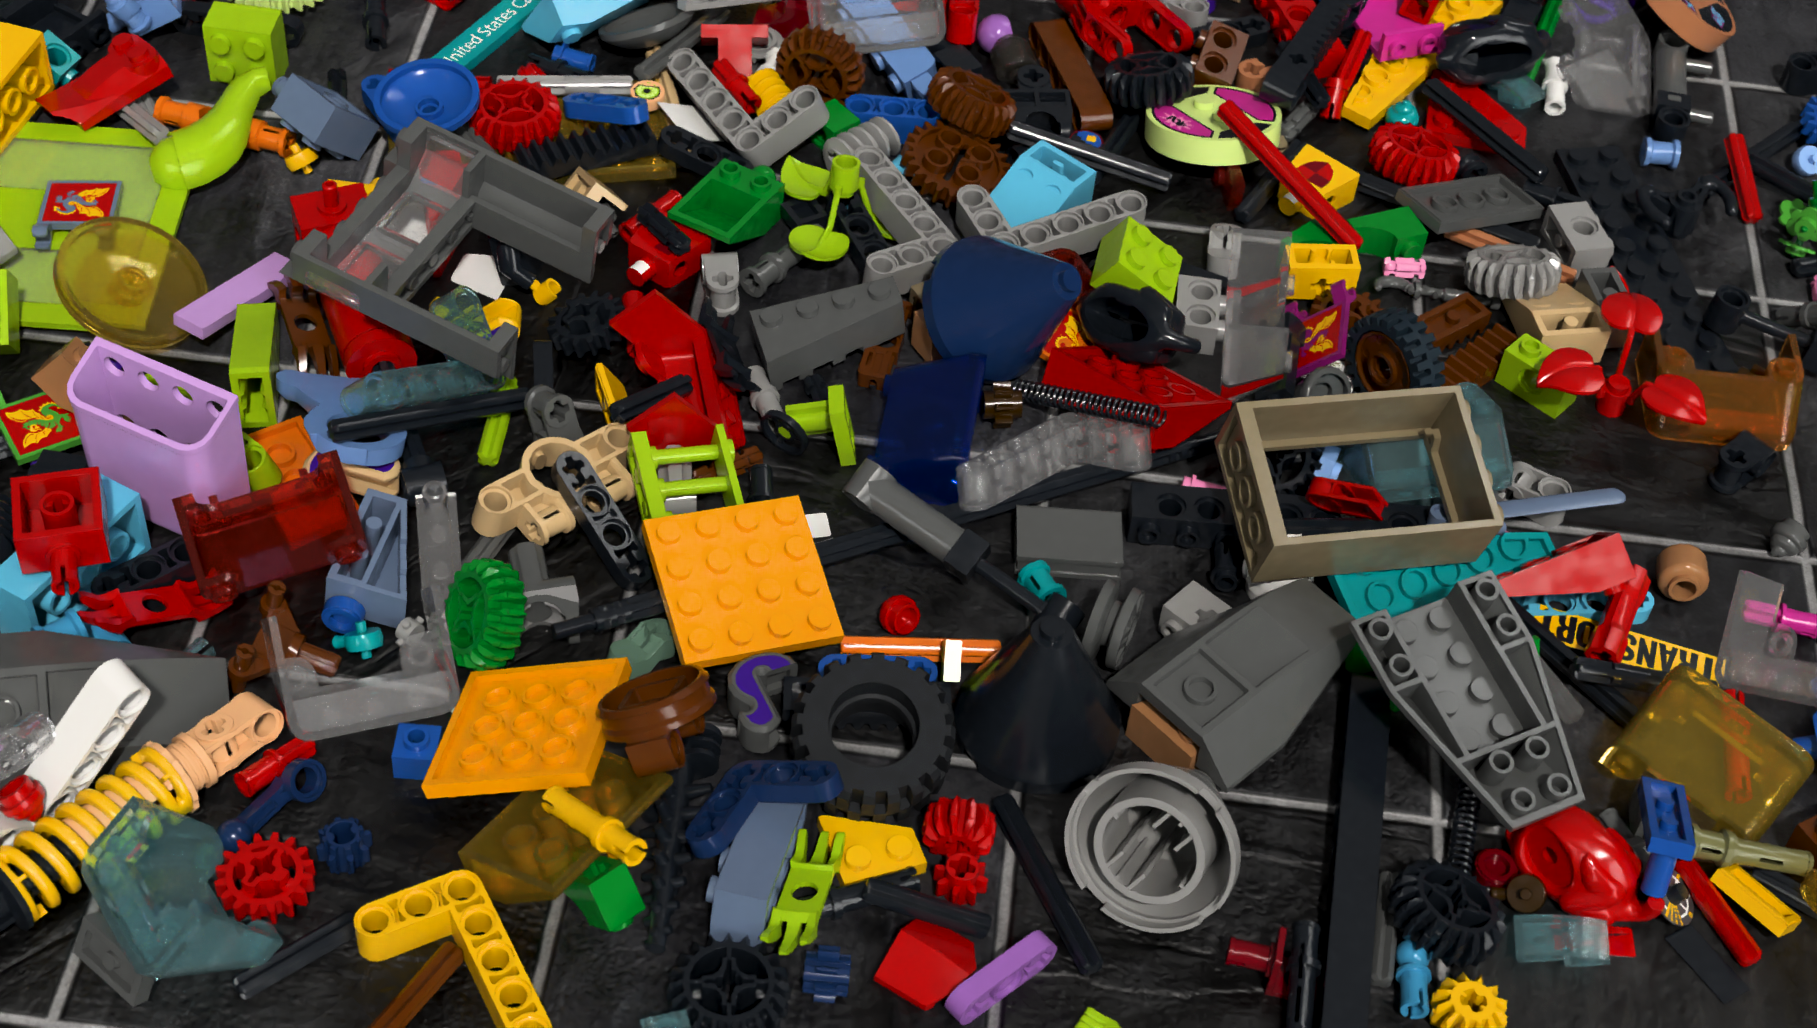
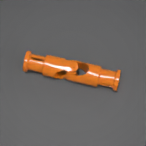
M160 96L155 103L153 117L165 126L168 124L183 128L202 118L213 107L194 102L183 104L172 101L169 96ZM252 118L246 148L259 152L265 149L277 152L280 157L286 158L293 153L289 146L296 143L297 136L296 133L287 128L282 129L270 126L267 121Z

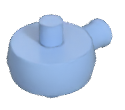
M1804 145L1793 153L1791 163L1797 174L1801 176L1817 174L1816 146Z

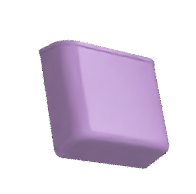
M96 336L72 372L67 383V396L72 406L88 467L99 466L100 474L140 493L145 520L179 535H185L218 519L229 518L239 523L252 508V498L238 395ZM109 357L119 362L123 367L124 371H121L118 368H116L110 361ZM143 372L150 374L157 381L158 386L147 380ZM178 387L185 389L191 395L192 400L184 397L178 390ZM212 401L223 407L221 412L214 407ZM122 415L127 416V417L130 418L134 423L129 422V421L123 419ZM155 429L163 432L167 437L157 434Z

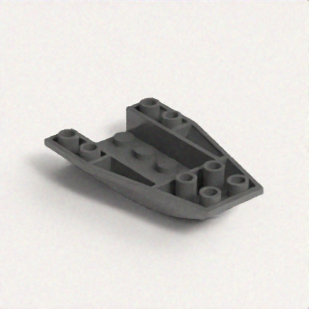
M1492 569L1457 582L1446 598L1391 618L1385 608L1350 621L1348 627L1391 701L1509 832H1513L1585 801V796L1534 639Z
M1305 577L1164 637L1108 679L1106 685L1130 708L1132 704L1147 700L1200 747L1195 766L1208 774L1213 782L1227 793L1280 751L1289 741L1357 644L1354 635L1348 627L1350 621L1356 620V618Z
M45 630L1 633L0 790L8 782L25 773L86 682L103 663L115 658L121 659L149 688L151 694L145 707L88 787L92 789L95 788L96 781L102 775H114L116 767L123 761H131L129 757L137 753L142 745L148 741L157 742L165 748L172 743L173 737L181 732L186 733L196 726L200 720L212 715L228 704L230 701L226 658Z

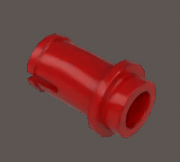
M1327 77V82L1323 83V86L1331 96V101L1328 103L1329 107L1321 109L1320 118L1328 119L1330 107L1333 106L1331 120H1341L1345 92L1349 91V87L1346 86L1347 80Z

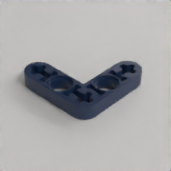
M747 760L731 767L686 829L685 837L693 855L696 858L706 859L722 853L730 845L758 802L824 803L834 799L844 788L838 767L831 761Z

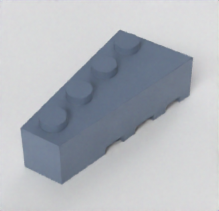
M758 802L730 843L732 844L731 847H727L721 853L718 863L720 875H712L706 893V902L712 903L709 937L711 935L720 943L724 942L725 937L730 933L733 942L740 943L748 935L751 942L750 946L753 948L764 942L760 940V935L768 927L773 907L776 908L777 900L781 896L787 879L790 860L795 854L798 831L804 828L808 803Z

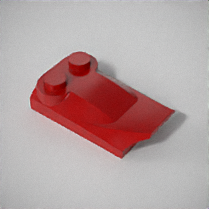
M121 33L111 40L107 50L108 55L96 62L78 78L36 98L35 101L52 116L71 119L86 131L172 78L173 74L168 64L153 46L138 35Z

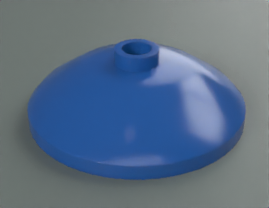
M438 58L415 60L393 69L382 78L373 95V106L378 120L384 127L396 134L403 127L407 128L418 116L453 132L464 125L475 114L480 103L479 85L472 72L459 63Z

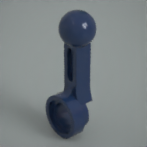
M297 758L284 768L281 777L275 776L271 785L240 815L224 821L218 827L216 841L220 849L236 853L238 852L236 841L240 839L246 842L247 845L251 844L253 835L290 800L309 803L319 798L325 789L327 780L323 765L319 761L309 758ZM303 768L306 772V781L304 786L297 790L295 778L297 773Z

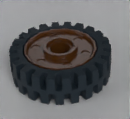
M1390 307L1361 318L1354 323V327L1350 328L1348 332L1350 337L1347 338L1346 347L1350 350L1346 351L1345 360L1351 361V364L1346 367L1348 374H1354L1355 379L1351 380L1354 388L1360 387L1361 391L1359 393L1440 387L1445 383V375L1439 373L1445 369L1444 361L1437 359V356L1442 354L1439 346L1433 347L1432 343L1436 340L1433 333H1425L1428 326L1424 321L1417 322L1418 316L1413 312L1407 314V309L1402 307L1398 309L1397 307Z

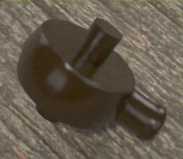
M1519 873L1507 882L1506 887H1491V897L1498 900H1506L1508 905L1518 913L1532 914L1544 906L1547 899V890L1543 881L1536 875Z

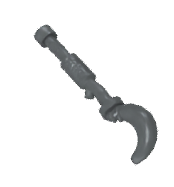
M1392 275L1378 277L1373 282V287L1376 291H1380L1382 288L1400 289L1409 293L1414 299L1424 295L1432 296L1434 299L1442 298V301L1447 302L1465 292H1469L1447 287L1442 290L1427 285L1421 286L1420 281L1410 283L1408 280ZM1472 295L1484 306H1489V309L1499 310L1501 298Z

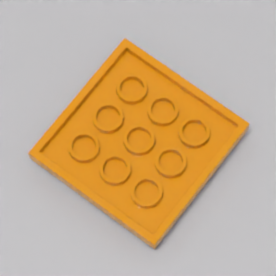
M799 495L643 520L641 530L681 665H696L706 668L739 662L749 656L764 652L783 654L842 642L844 632Z
M622 657L470 672L421 787L426 798H454L458 796L538 791L549 789L555 785L563 788L591 786L607 741L601 730L602 721L596 716V709L599 701L608 692L629 681L632 668L628 658Z

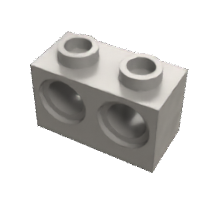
M1179 274L1173 305L1186 316L1184 335L1196 338L1201 342L1199 354L1213 355L1216 341H1223L1225 320L1219 319V316L1224 317L1227 296L1221 295L1222 280Z

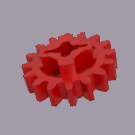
M273 832L270 839L266 841L262 840L259 833H255L253 837L254 843L247 845L246 842L240 839L236 841L238 852L224 851L223 858L225 864L216 865L217 880L214 881L217 897L221 899L222 908L224 911L233 909L235 920L240 921L248 914L251 916L252 925L257 926L262 917H268L271 924L274 925L277 924V914L284 912L286 916L292 918L295 916L293 905L306 906L308 904L307 892H313L316 888L314 861L310 860L306 846L297 849L296 839L292 836L282 843L279 840L278 832ZM290 867L296 872L294 879L290 877L288 870ZM237 878L241 879L242 889L240 891L235 886Z

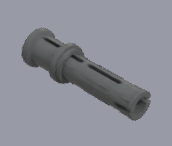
M815 223V224H812V225H816V226H820V227L824 228V227L821 226L820 224H816V223ZM787 243L776 252L764 253L759 258V262L753 267L748 266L742 269L739 273L740 284L750 296L761 297L766 293L768 286L783 281L788 270L806 257L797 254Z

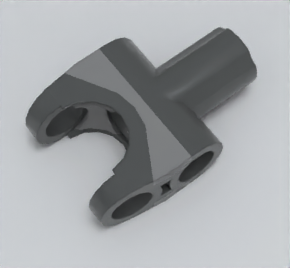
M535 542L518 543L509 550V564H511L513 570L519 572V581L524 582L525 586L522 594L527 597V601L524 604V612L528 615L524 617L523 622L526 630L521 632L520 639L524 632L538 625L551 627L553 623L579 616V596L573 575L549 578L543 547ZM580 633L564 638H567L568 645L580 643ZM515 647V653H518L519 647Z

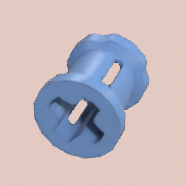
M1645 136L1640 147V166L1647 167L1649 164L1668 165L1669 169H1676L1681 155L1680 140L1673 139L1671 142L1653 141L1651 137Z

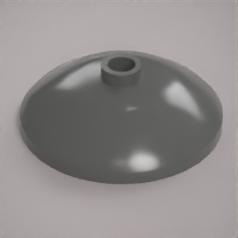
M678 0L659 3L624 14L603 25L598 30L602 41L624 49L645 48L647 50V48H653L656 45L662 47L665 45L664 42L677 36L693 18L696 10L683 11L678 9Z

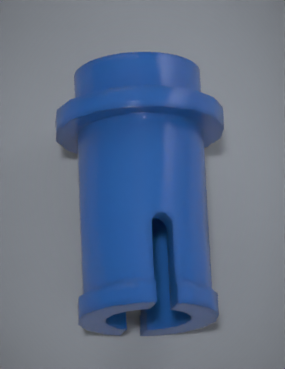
M564 43L562 45L557 44L551 56L552 60L560 58L566 60L569 65L593 72L596 65L595 54L571 49L568 44Z

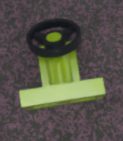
M843 384L828 386V400L785 405L786 413L778 410H769L761 418V429L767 439L775 447L787 454L801 455L809 445L807 435L833 432L841 467L856 465L855 435ZM768 418H772L776 423L775 430L779 437L771 430ZM796 439L801 442V447H792L783 441H793Z

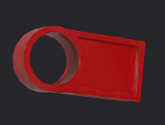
M1313 477L1305 495L1306 500L1310 504L1322 510L1382 521V511L1384 507L1389 505L1373 486L1324 477Z

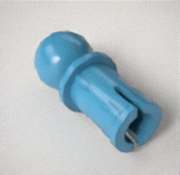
M1406 939L1398 945L1395 957L1399 965L1395 973L1396 980L1400 984L1401 989L1400 1013L1406 1017L1408 1015V1007L1410 1006V1019H1421L1430 1012L1427 986L1432 979L1431 970L1427 967L1430 958L1424 948L1416 950L1417 943Z

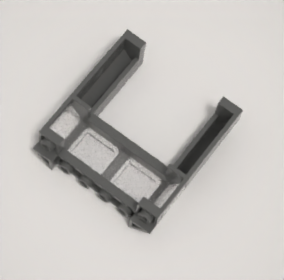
M418 116L407 128L403 127L399 131L395 140V147L384 158L383 176L379 178L374 190L367 198L363 197L358 201L354 212L346 220H341L337 224L333 235L328 240L327 234L313 229L303 240H298L290 252V260L279 273L495 379H500V376L514 379L518 327L504 322L492 338L487 340L409 301L472 228L590 284L594 276L596 255L602 253L605 245H608L611 238L615 210Z

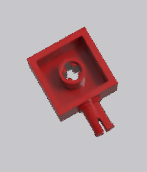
M99 466L10 478L13 542L22 574L51 571V590L53 593L65 596V582L68 581L69 594H75L80 589L78 567L111 562L107 503Z

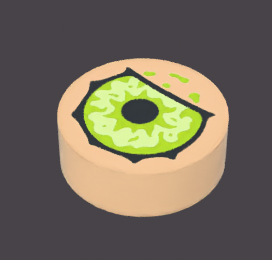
M643 80L631 87L630 97L646 99L648 111L651 112L661 108L657 102H665V90L658 82Z

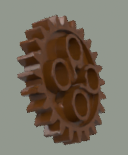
M936 119L934 126L927 121L924 122L922 128L915 126L913 133L908 134L900 153L903 156L900 165L906 167L903 174L904 176L912 177L910 184L912 186L921 185L920 194L931 193L933 195L932 202L934 203L939 199L944 200L946 208L951 203H956L957 191L965 185H979L990 195L1011 168V164L1006 163L1007 154L998 153L1001 147L1000 144L989 143L990 136L981 137L979 134L973 135L970 131L962 130L960 127L952 125L950 121L945 126L939 119ZM966 149L964 157L960 159L950 180H945L960 152Z

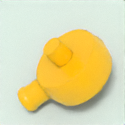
M297 142L290 145L289 147L293 153L284 159L286 167L291 172L302 168L305 175L312 172L313 169L310 163L318 158L317 150L310 146L301 149Z

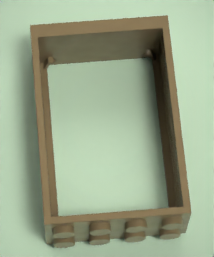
M1460 385L1236 402L1214 441L1251 583L1475 562L1504 526V513L1502 507L1497 504L1492 489V474L1489 469H1486L1481 454V439L1479 435L1475 434L1471 422V407L1469 402L1464 399ZM1413 439L1424 440L1448 523L1297 537L1287 536L1265 452Z

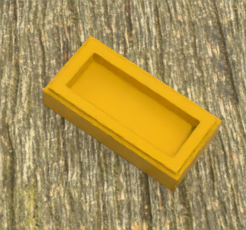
M1733 863L1731 866L1718 868L1709 879L1778 938L1793 932L1802 921L1796 912L1751 877L1738 864Z

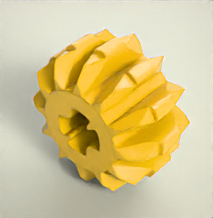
M1462 972L1457 976L1456 980L1447 977L1441 982L1439 989L1433 993L1429 1003L1432 1010L1429 1016L1430 1025L1440 1028H1505L1507 1025V1016L1505 1015L1507 1000L1497 997L1499 993L1498 985L1491 987L1483 985L1482 975L1474 981H1470L1466 974Z

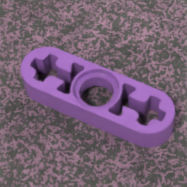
M1041 930L1030 933L957 986L947 998L945 1008L961 1025L972 1022L1044 969L1055 956L1057 946Z

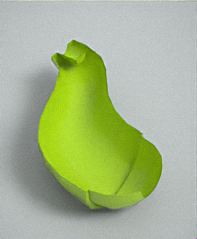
M265 66L253 68L236 76L226 87L213 108L202 118L186 127L171 131L172 135L161 139L151 151L149 164L154 181L157 184L174 190H190L215 180L225 174L239 161L247 146L253 114L259 99L272 90Z

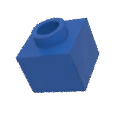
M399 723L391 756L394 778L424 780L442 739V726Z

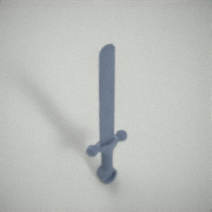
M1604 488L1499 501L1497 504L1502 507L1504 518L1620 504L1626 501V495L1616 488ZM1435 504L1430 508L1426 521L1427 525L1448 523L1443 504ZM1503 522L1504 526L1497 535H1502V533L1506 532L1507 525L1505 522Z

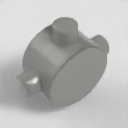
M420 616L416 619L411 617L404 618L396 628L395 636L398 639L395 643L399 647H402L404 644L408 646L416 645L425 631V627L422 625L424 619Z

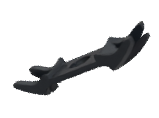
M706 296L701 307L698 323L707 330L715 352L716 363L713 367L717 375L721 376L720 378L725 384L735 391L759 392L762 389L757 384L751 382V369L743 365L736 346L739 336L733 334L735 317L731 314L726 316L721 327L717 321V310L712 306V300Z

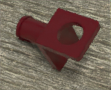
M1280 926L1276 940L1271 942L1270 946L1231 936L1225 964L1264 972V977H1267L1265 995L1287 999L1288 985L1284 981V975L1286 974L1285 965L1288 957L1283 956L1287 928ZM1320 976L1316 978L1314 1004L1317 1001Z

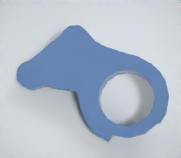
M282 370L276 373V390L283 398L297 402L308 412L304 417V428L315 449L325 457L345 464L381 466L393 463L402 456L407 431L381 435L379 437L383 440L366 443L354 441L334 443L327 436L328 422L330 420L388 410L376 398L373 382L364 378L312 374L295 370Z

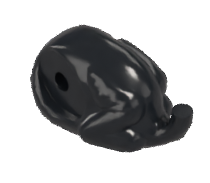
M1497 14L1483 16L1480 19L1459 21L1446 28L1440 35L1437 43L1435 63L1439 70L1456 83L1469 86L1493 83L1501 86L1528 75L1533 70L1535 63L1552 46V40L1547 31L1543 29L1537 31L1533 23L1522 21L1521 18Z
M1105 283L1080 297L1077 302L1076 310L1087 339L1094 345L1116 354L1118 360L1135 365L1161 364L1170 362L1177 351L1197 354L1201 350V342L1198 339L1184 335L1186 316L1165 296L1151 286L1138 290L1118 283Z

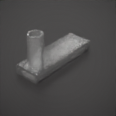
M430 481L424 485L422 494L415 495L424 613L445 611L446 603L444 599L449 596L448 586L454 583L456 571H461L462 568L456 492H447L446 486L440 481Z

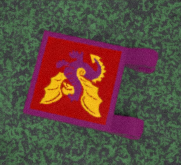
M1344 279L1331 284L1330 290L1334 305L1309 316L1306 310L1298 311L1297 301L1291 302L1283 308V314L1288 311L1293 313L1306 328L1305 344L1303 347H1300L1296 378L1310 373L1317 367L1326 366L1342 359L1346 355L1350 304L1356 299V291L1353 288L1346 290V281Z

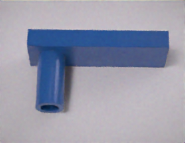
M1641 776L1637 793L1646 850L1651 853L1640 890L1648 896L1664 898L1667 894L1677 859L1692 861L1696 843L1684 785Z

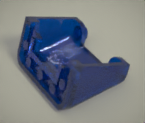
M968 353L896 367L894 368L893 375H885L882 396L888 397L875 455H868L867 458L887 470L898 483L928 504L945 506L963 500L977 414L980 411L987 355Z

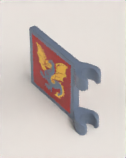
M48 180L37 223L32 226L31 230L32 236L36 237L35 249H51L53 230H93V236L96 237V250H110L112 248L113 227L123 189L122 181Z

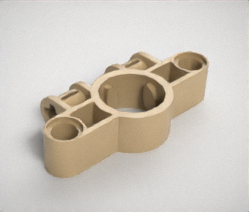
M620 422L609 423L576 441L561 437H546L531 443L524 451L518 470L480 490L471 518L474 530L483 536L495 537L518 527L530 542H535L542 547L549 542V538L558 533L573 531L576 526L575 516L560 492L545 487L542 482L534 478L531 472L533 469H542L544 466L552 467L559 455L566 451L579 452L588 459L615 503L621 500L629 501L636 496L631 474L626 469L628 465L626 454L631 432L627 430L626 424H621ZM567 467L564 468V471L573 473L575 476L578 473L575 468L570 470ZM577 485V487L575 488V491H576V492H578V491L580 490V488H579L578 485ZM592 496L582 498L584 507L587 504L595 513L601 511L600 502Z

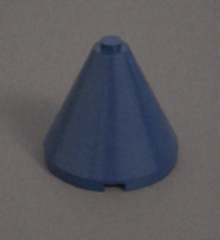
M969 236L949 244L933 259L932 263L935 267L931 279L924 281L923 314L934 346L950 366L957 364L969 373L968 379L979 383L993 384V381H1008L1023 375L1037 362L1078 298L1082 289V280L1078 270L1067 262L992 236Z

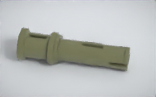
M1691 822L1696 843L1692 860L1697 858L1713 861L1714 865L1721 868L1735 863L1802 877H1809L1813 870L1814 857L1810 854V851L1742 839L1729 829L1723 828L1718 832L1699 828L1698 824Z

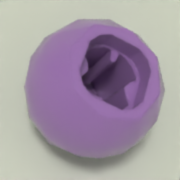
M991 14L982 19L976 31V40L984 52L992 56L1003 55L1012 49L1015 42L1008 17L1002 14Z

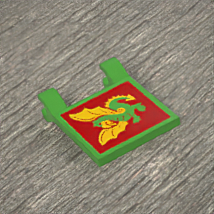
M0 391V431L18 466L39 459L43 449L61 452L82 444L74 413L59 407L45 392L6 404Z

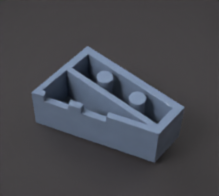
M367 489L326 577L325 602L334 596L350 597L361 603L365 608V620L395 629L405 618L407 605V499L374 489Z

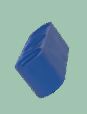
M854 94L846 98L845 107L861 120L860 124L868 122L877 116L889 121L899 135L901 144L905 143L909 133H913L915 126L922 128L926 121L934 126L936 119L943 120L940 116L941 114L933 110L927 99Z

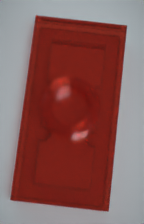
M1240 165L1214 166L1215 185L1220 186L1227 211H1234V208L1242 200L1245 189V181Z

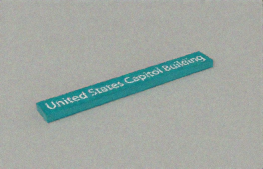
M502 0L432 58L450 60L463 65L471 71L522 29V24L541 0Z

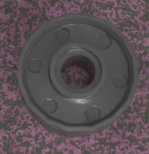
M1108 578L1091 612L1082 645L1092 661L1102 646L1107 648L1105 667L1117 670L1126 655L1137 627L1144 603L1145 590L1133 587L1124 602L1119 601L1120 581Z

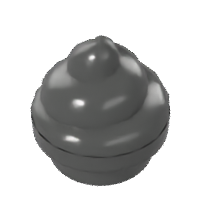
M1785 518L1782 522H1776L1769 532L1771 555L1784 557L1786 555L1795 556L1798 553H1802L1807 547V540L1810 538L1808 531L1799 522L1791 518Z

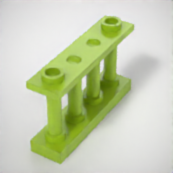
M715 424L711 444L656 449L655 446H650L646 431L630 433L626 456L642 522L647 519L678 515L672 514V511H666L664 502L667 497L722 492L726 507L744 504L733 463L735 460L734 443L732 439H727L723 424ZM714 460L717 477L665 482L663 478L657 477L656 469H658V465Z

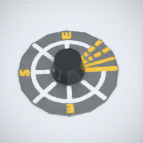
M1674 870L1667 894L1662 898L1665 901V907L1661 914L1673 925L1682 927L1690 924L1693 919L1694 905L1688 886L1679 873Z

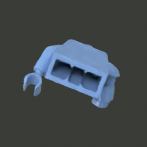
M104 0L108 11L106 13L108 26L112 33H116L127 26L131 34L142 36L182 16V0Z

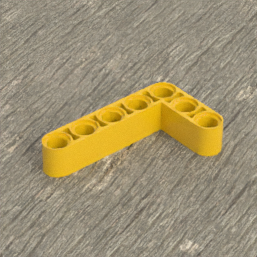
M463 869L452 871L367 903L355 913L353 921L358 952L363 958L375 962L387 960L453 935L457 946L464 952V961L496 1028H552L542 1003L481 879L476 873ZM460 898H468L466 900H457ZM418 914H425L424 916L415 917ZM381 930L379 933H371L372 931ZM479 932L485 933L483 935H473ZM492 968H504L500 971H490ZM509 1004H521V1006L515 1008L506 1007Z

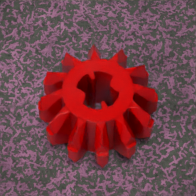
M958 795L954 799L940 797L938 802L929 804L928 810L925 813L922 827L923 843L930 847L931 853L944 855L945 860L948 852L956 854L966 853L967 851L976 860H979L980 856L990 854L991 846L994 844L997 827L995 822L996 815L989 811V805L975 803L973 797L969 799H961Z

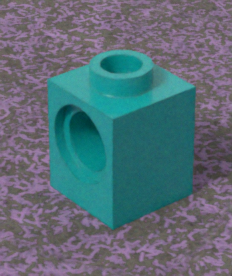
M47 30L43 34L55 84L54 90H56L61 85L63 86L76 79L79 72L75 69L81 56L51 31Z

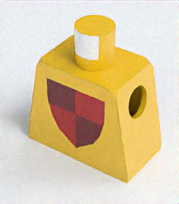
M1306 144L1292 160L1291 163L1336 210L1354 200L1360 178L1359 173L1309 144ZM1280 182L1277 194L1280 210L1288 216H1292L1298 211L1313 220L1314 217Z

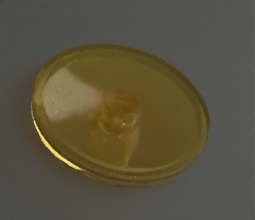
M117 216L100 217L78 225L63 240L53 263L55 289L69 314L92 334L129 349L157 350L183 341L190 333L173 325V314L208 293L205 276L192 253L166 231L133 218Z

